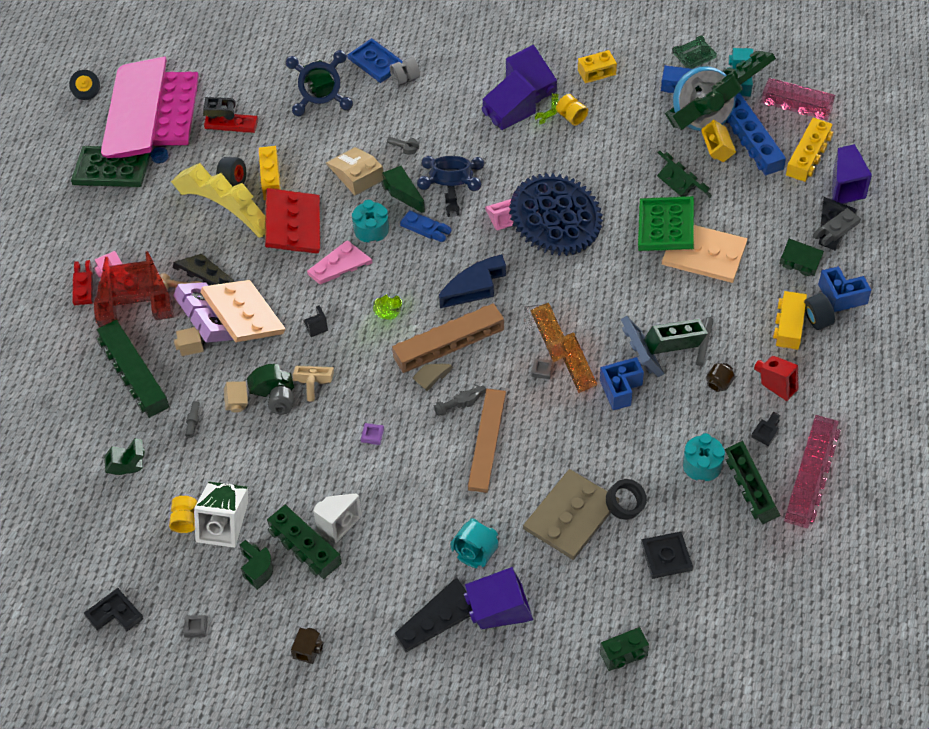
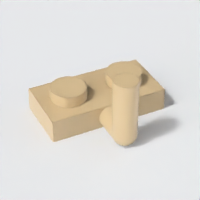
M295 367L293 381L306 383L307 401L312 402L315 400L314 382L319 384L331 383L334 367Z

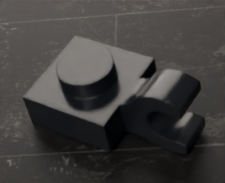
M447 186L448 193H444L445 203L449 204L446 207V215L450 217V212L455 211L457 216H459L460 208L457 204L455 186Z
M773 412L768 421L761 419L752 432L751 438L769 447L779 432V428L776 426L780 422L778 419L781 415Z

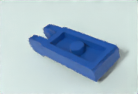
M411 210L400 221V226L439 242L446 240L444 234L449 235L452 232L448 225L434 221Z

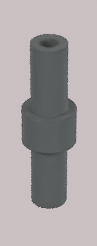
M197 401L192 402L190 413L187 415L186 423L188 425L185 436L188 438L193 437L195 425L198 424L199 420L198 410L200 403Z

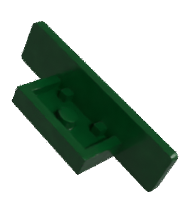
M660 150L657 152L667 162V165L659 172L657 177L678 195L685 197L695 185L709 198L712 197L709 193L710 188L703 182L699 184L696 181L698 178L692 172L687 174L684 171L686 168L680 162L674 163L672 161L674 158L668 152L662 153Z

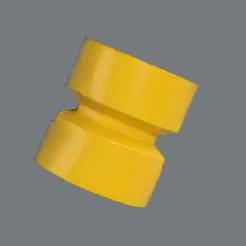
M571 94L564 95L556 105V111L574 126L582 123L589 111L585 105L578 102Z
M177 496L172 499L171 512L173 513H171L169 527L172 531L190 533L195 530L194 508L198 502L195 498L191 496Z

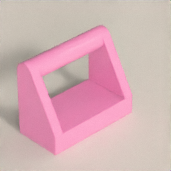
M511 199L485 207L496 230L510 227L514 222L510 220L511 214H509Z

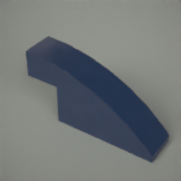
M503 255L493 256L477 262L456 275L439 294L440 309L494 297L492 279L506 276V264Z

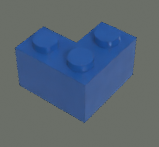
M839 266L821 270L818 285L822 293L829 299L834 312L868 304L871 288L864 276L846 280Z
M637 357L600 367V383L613 411L631 406L633 393L631 388L643 385L644 371Z

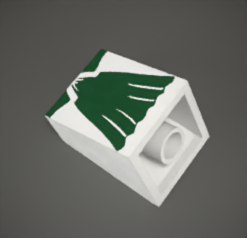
M208 482L194 508L196 542L236 547L248 505V487Z

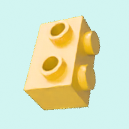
M609 50L578 58V72L585 84L616 75L617 63Z
M713 119L701 129L709 154L713 159L725 162L736 153L727 127Z

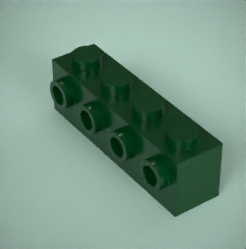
M743 440L726 448L725 451L729 458L725 460L730 470H735L736 475H734L738 486L742 485L745 490L741 492L747 503L751 502L753 506L750 508L754 519L759 518L763 525L781 516Z
M286 504L267 519L269 533L274 538L278 537L288 551L291 549L301 563L305 562L315 576L319 575L325 579L342 564L340 553Z

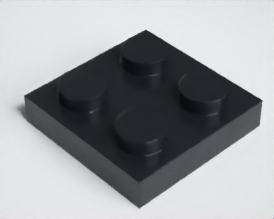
M681 531L641 539V545L652 579L693 571V565Z

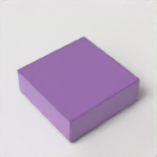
M365 423L361 443L380 445L384 426Z

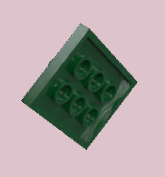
M82 146L71 178L72 185L142 187L151 152L124 158H106L101 154L102 146Z

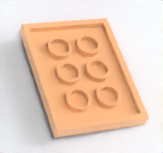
M694 225V249L666 250L662 265L733 283L748 238Z
M250 280L202 287L200 293L235 342L284 334L285 327Z

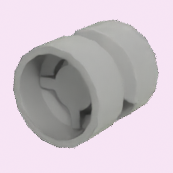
M413 57L403 60L402 63L397 62L390 65V73L396 85L406 83L407 79L411 81L420 77L419 67Z

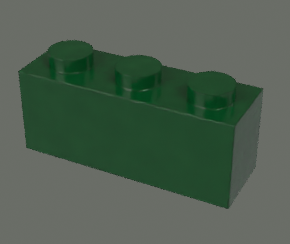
M700 318L653 325L645 336L644 341L651 354H659L699 347L708 333Z

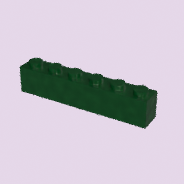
M117 319L96 329L99 336L96 340L101 348L105 347V355L109 361L113 360L114 363L112 365L116 373L122 374L120 378L124 386L129 385V393L133 400L137 399L139 401L137 405L141 413L146 412L150 418L170 408L166 395Z

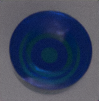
M157 147L150 153L151 159L155 163H164L169 157L167 149L163 147Z

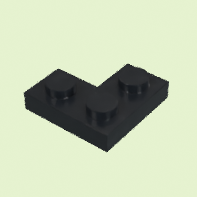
M116 588L84 612L86 619L97 631L114 618L126 632L144 619L142 614L119 588Z

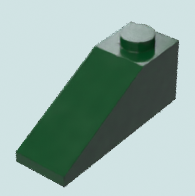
M402 165L382 172L383 180L381 184L385 191L387 190L392 197L421 213L425 212L424 199Z

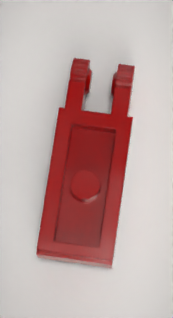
M90 260L85 261L86 272H80L79 261L74 262V306L92 304L93 274Z

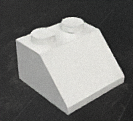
M355 493L327 496L322 502H318L313 510L317 531L336 544L362 517L359 495Z

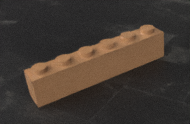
M494 303L483 306L474 312L467 313L460 318L450 320L446 324L434 327L427 332L392 346L393 358L401 371L405 373L503 331L504 318Z

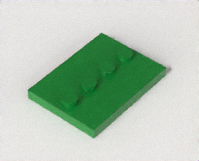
M694 196L640 198L638 251L694 249Z

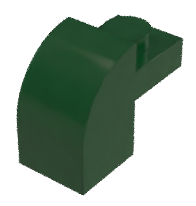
M279 364L262 365L247 377L250 394L267 397L271 390L278 386H285L291 391L294 389L291 373L280 370Z
M134 438L128 448L111 446L104 456L105 473L124 475L140 471L143 468L142 459L145 454L142 439Z
M244 540L239 546L242 555L249 561L241 567L243 578L258 590L270 579L273 573L271 555L266 547L260 551L254 543L250 544L247 540Z

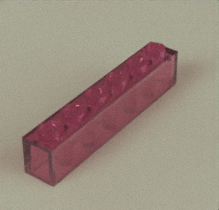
M815 415L784 522L807 529L810 522H815L817 511L814 510V506H819L822 494L819 493V489H824L827 478L823 477L824 472L829 473L831 461H828V458L834 455L836 445L832 444L834 440L838 441L841 431L837 429L839 421Z

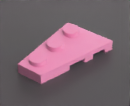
M347 240L307 270V273L321 285L340 277L345 272H353L360 266L372 264V259Z

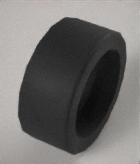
M632 479L618 480L609 488L606 494L608 510L619 519L629 520L636 517L644 510L647 503V495L644 488ZM619 489H627L633 493L637 501V505L633 510H626L618 504L616 492Z

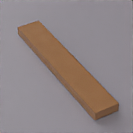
M486 389L468 483L469 491L488 493L506 391Z

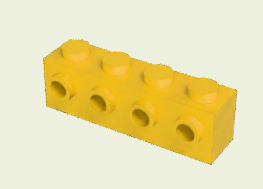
M812 118L788 162L786 176L806 182L809 176L812 177L815 171L814 165L819 164L822 156L820 154L825 153L828 145L827 141L830 142L834 134L831 131L832 123Z

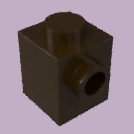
M300 627L291 648L293 659L313 664L317 654H321L324 645L320 633L313 628L304 629Z

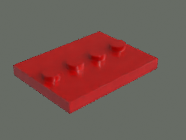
M267 188L265 202V247L318 254L320 251V195Z

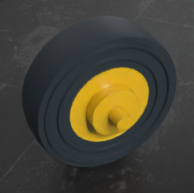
M79 70L71 76L69 88L76 98L89 100L98 94L100 81L92 71Z

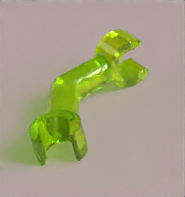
M552 94L550 110L535 114V120L542 118L539 120V125L544 124L546 119L557 114L556 105L559 94Z

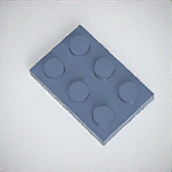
M628 316L622 318L621 321L624 325L622 330L627 337L631 338L632 341L629 343L633 350L638 352L639 356L637 358L641 365L645 366L650 374L653 372L657 377L665 374L656 356L650 353L644 341L645 336L642 330Z

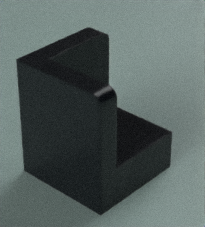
M320 305L316 306L317 315L303 320L310 337L328 331L326 316Z

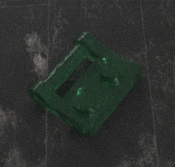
M702 35L684 45L672 48L673 54L686 68L690 69L717 57V53L705 42ZM698 45L700 46V47H698V48H696V49H694V50H692V51H689V52H687V53H685V54L682 53V52L687 51V50H689V49H691V48H693V47H696V46H698Z

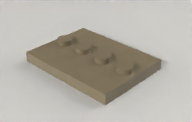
M568 469L524 523L523 529L574 560L611 513L606 505V494L608 491Z

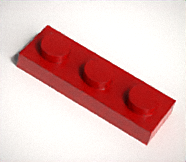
M235 114L232 120H227L225 117L220 116L217 118L206 116L204 128L255 133L258 116Z

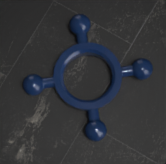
M343 50L334 52L333 61L330 64L317 61L303 67L299 64L297 57H287L285 61L286 66L289 69H296L300 72L298 88L304 97L300 103L292 106V113L295 116H302L305 113V106L309 102L325 104L335 99L339 102L341 109L345 111L353 107L351 98L342 97L338 94L340 90V76L335 68L338 64L346 61L347 55ZM324 70L331 74L334 79V88L328 96L316 98L308 94L304 87V82L310 72Z
M428 155L423 157L421 161L424 168H432L429 172V177L421 176L417 180V186L421 190L429 189L433 183L446 186L466 184L469 190L474 192L478 191L482 186L480 179L473 177L472 169L480 170L484 167V160L481 157H474L470 163L468 159L460 156H443L434 159ZM447 169H456V171H446V170H447Z

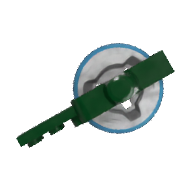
M755 51L748 60L738 63L735 69L727 68L721 71L714 67L703 66L688 71L681 77L674 89L673 107L664 113L672 127L680 130L688 127L701 131L713 119L723 125L734 110L736 95L743 89L741 84L776 59L774 54Z

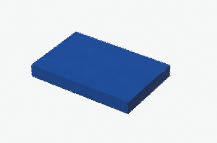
M372 38L347 54V58L380 83L391 76V64L402 63L401 59Z

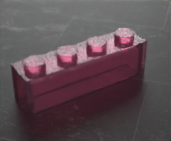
M768 78L763 90L761 103L828 121L836 95Z

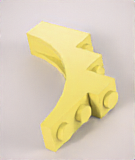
M201 163L181 171L171 181L182 195L196 194L213 200L242 220L257 237L260 238L265 234V215L253 202V195L243 183L232 187L222 173L211 176Z

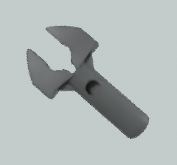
M388 137L387 143L402 147L403 153L407 155L415 154L416 148L419 149L417 140L411 137L408 141H402L393 137Z

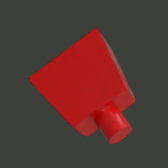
M771 356L766 362L761 360L756 362L754 370L761 373V384L785 401H788L799 390L797 364L776 356Z

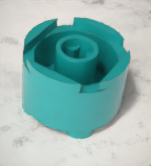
M365 200L354 209L352 213L353 230L359 240L370 243V241H380L387 236L389 232L388 211L382 204L372 200Z
M707 433L690 439L684 448L683 469L685 473L697 481L698 479L711 481L717 478L721 473L724 462L725 449L723 445Z
M471 518L468 522L464 523L450 543L452 552L455 550L459 554L457 558L462 563L472 568L484 567L499 546L498 533L495 529L488 528L476 519Z

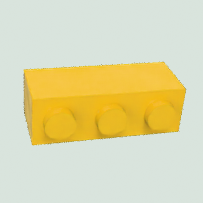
M276 146L259 147L261 187L264 200H266L267 188L281 190Z
M784 291L783 298H779L777 309H781V312H777L775 324H779L778 328L775 327L773 339H777L776 346L799 350L806 306L804 300L807 298V294Z

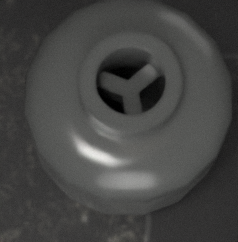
M285 386L273 388L269 393V409L278 415L287 414L292 410L294 402L293 392Z

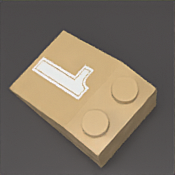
M356 147L326 162L327 166L354 196L383 180V166L374 156Z

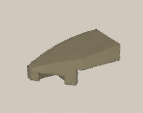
M425 364L412 378L428 391L439 378L443 379L453 367L450 364Z

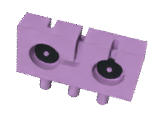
M206 282L178 284L173 296L188 318L191 317L190 320L195 328L200 330L199 333L204 341L207 343L233 340L200 293L202 287L208 286Z

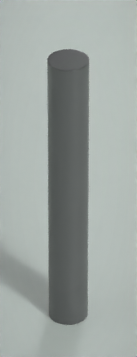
M707 317L704 327L708 334L699 347L696 365L703 366L713 324V318Z

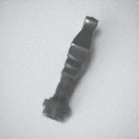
M474 384L472 389L460 391L459 395L454 396V399L448 402H437L434 405L435 413L438 416H443L452 407L457 406L460 408L474 405L480 395L486 393V387Z

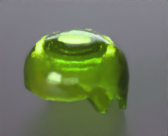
M385 294L383 297L373 301V311L379 318L392 320L401 312L402 299L398 295L390 298Z

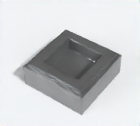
M535 358L531 377L550 380L553 361Z
M185 616L184 638L206 637L207 616Z

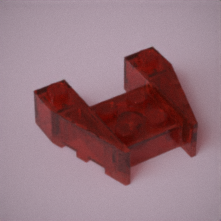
M145 251L146 261L112 265L109 257H105L97 296L94 300L95 322L99 328L117 319V305L151 301L152 315L155 320L174 318L172 299L148 251Z

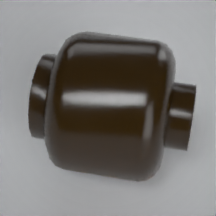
M727 363L714 364L706 376L709 388L716 392L726 391L735 379V374L732 371L733 368Z

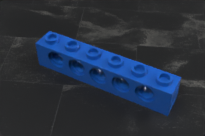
M739 92L736 95L734 110L726 123L730 124L733 133L739 137L741 145L746 147L750 158L755 160L757 168L762 170L765 176L784 170L786 157Z

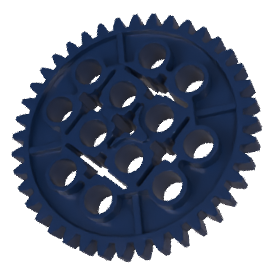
M547 173L544 174V177L541 174H538L537 178L533 175L531 180L527 178L525 182L522 181L521 185L517 186L516 191L513 193L509 206L510 220L514 221L512 226L517 227L516 232H521V238L526 237V243L532 242L531 247L537 245L538 251L544 248V253L550 250L551 255H553L556 251L558 256L562 252L567 256L569 251L572 255L576 251L580 253L582 249L586 250L588 246L595 242L602 228L603 220L601 218L603 214L600 213L599 202L594 201L596 197L590 196L592 191L586 192V186L580 187L581 182L575 184L574 178L569 181L567 175L564 179L561 174L555 177L554 173L551 174V177Z

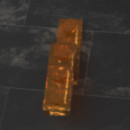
M549 302L530 310L553 362L561 359L564 360L578 393L596 386L597 382L574 332L566 336L563 335Z

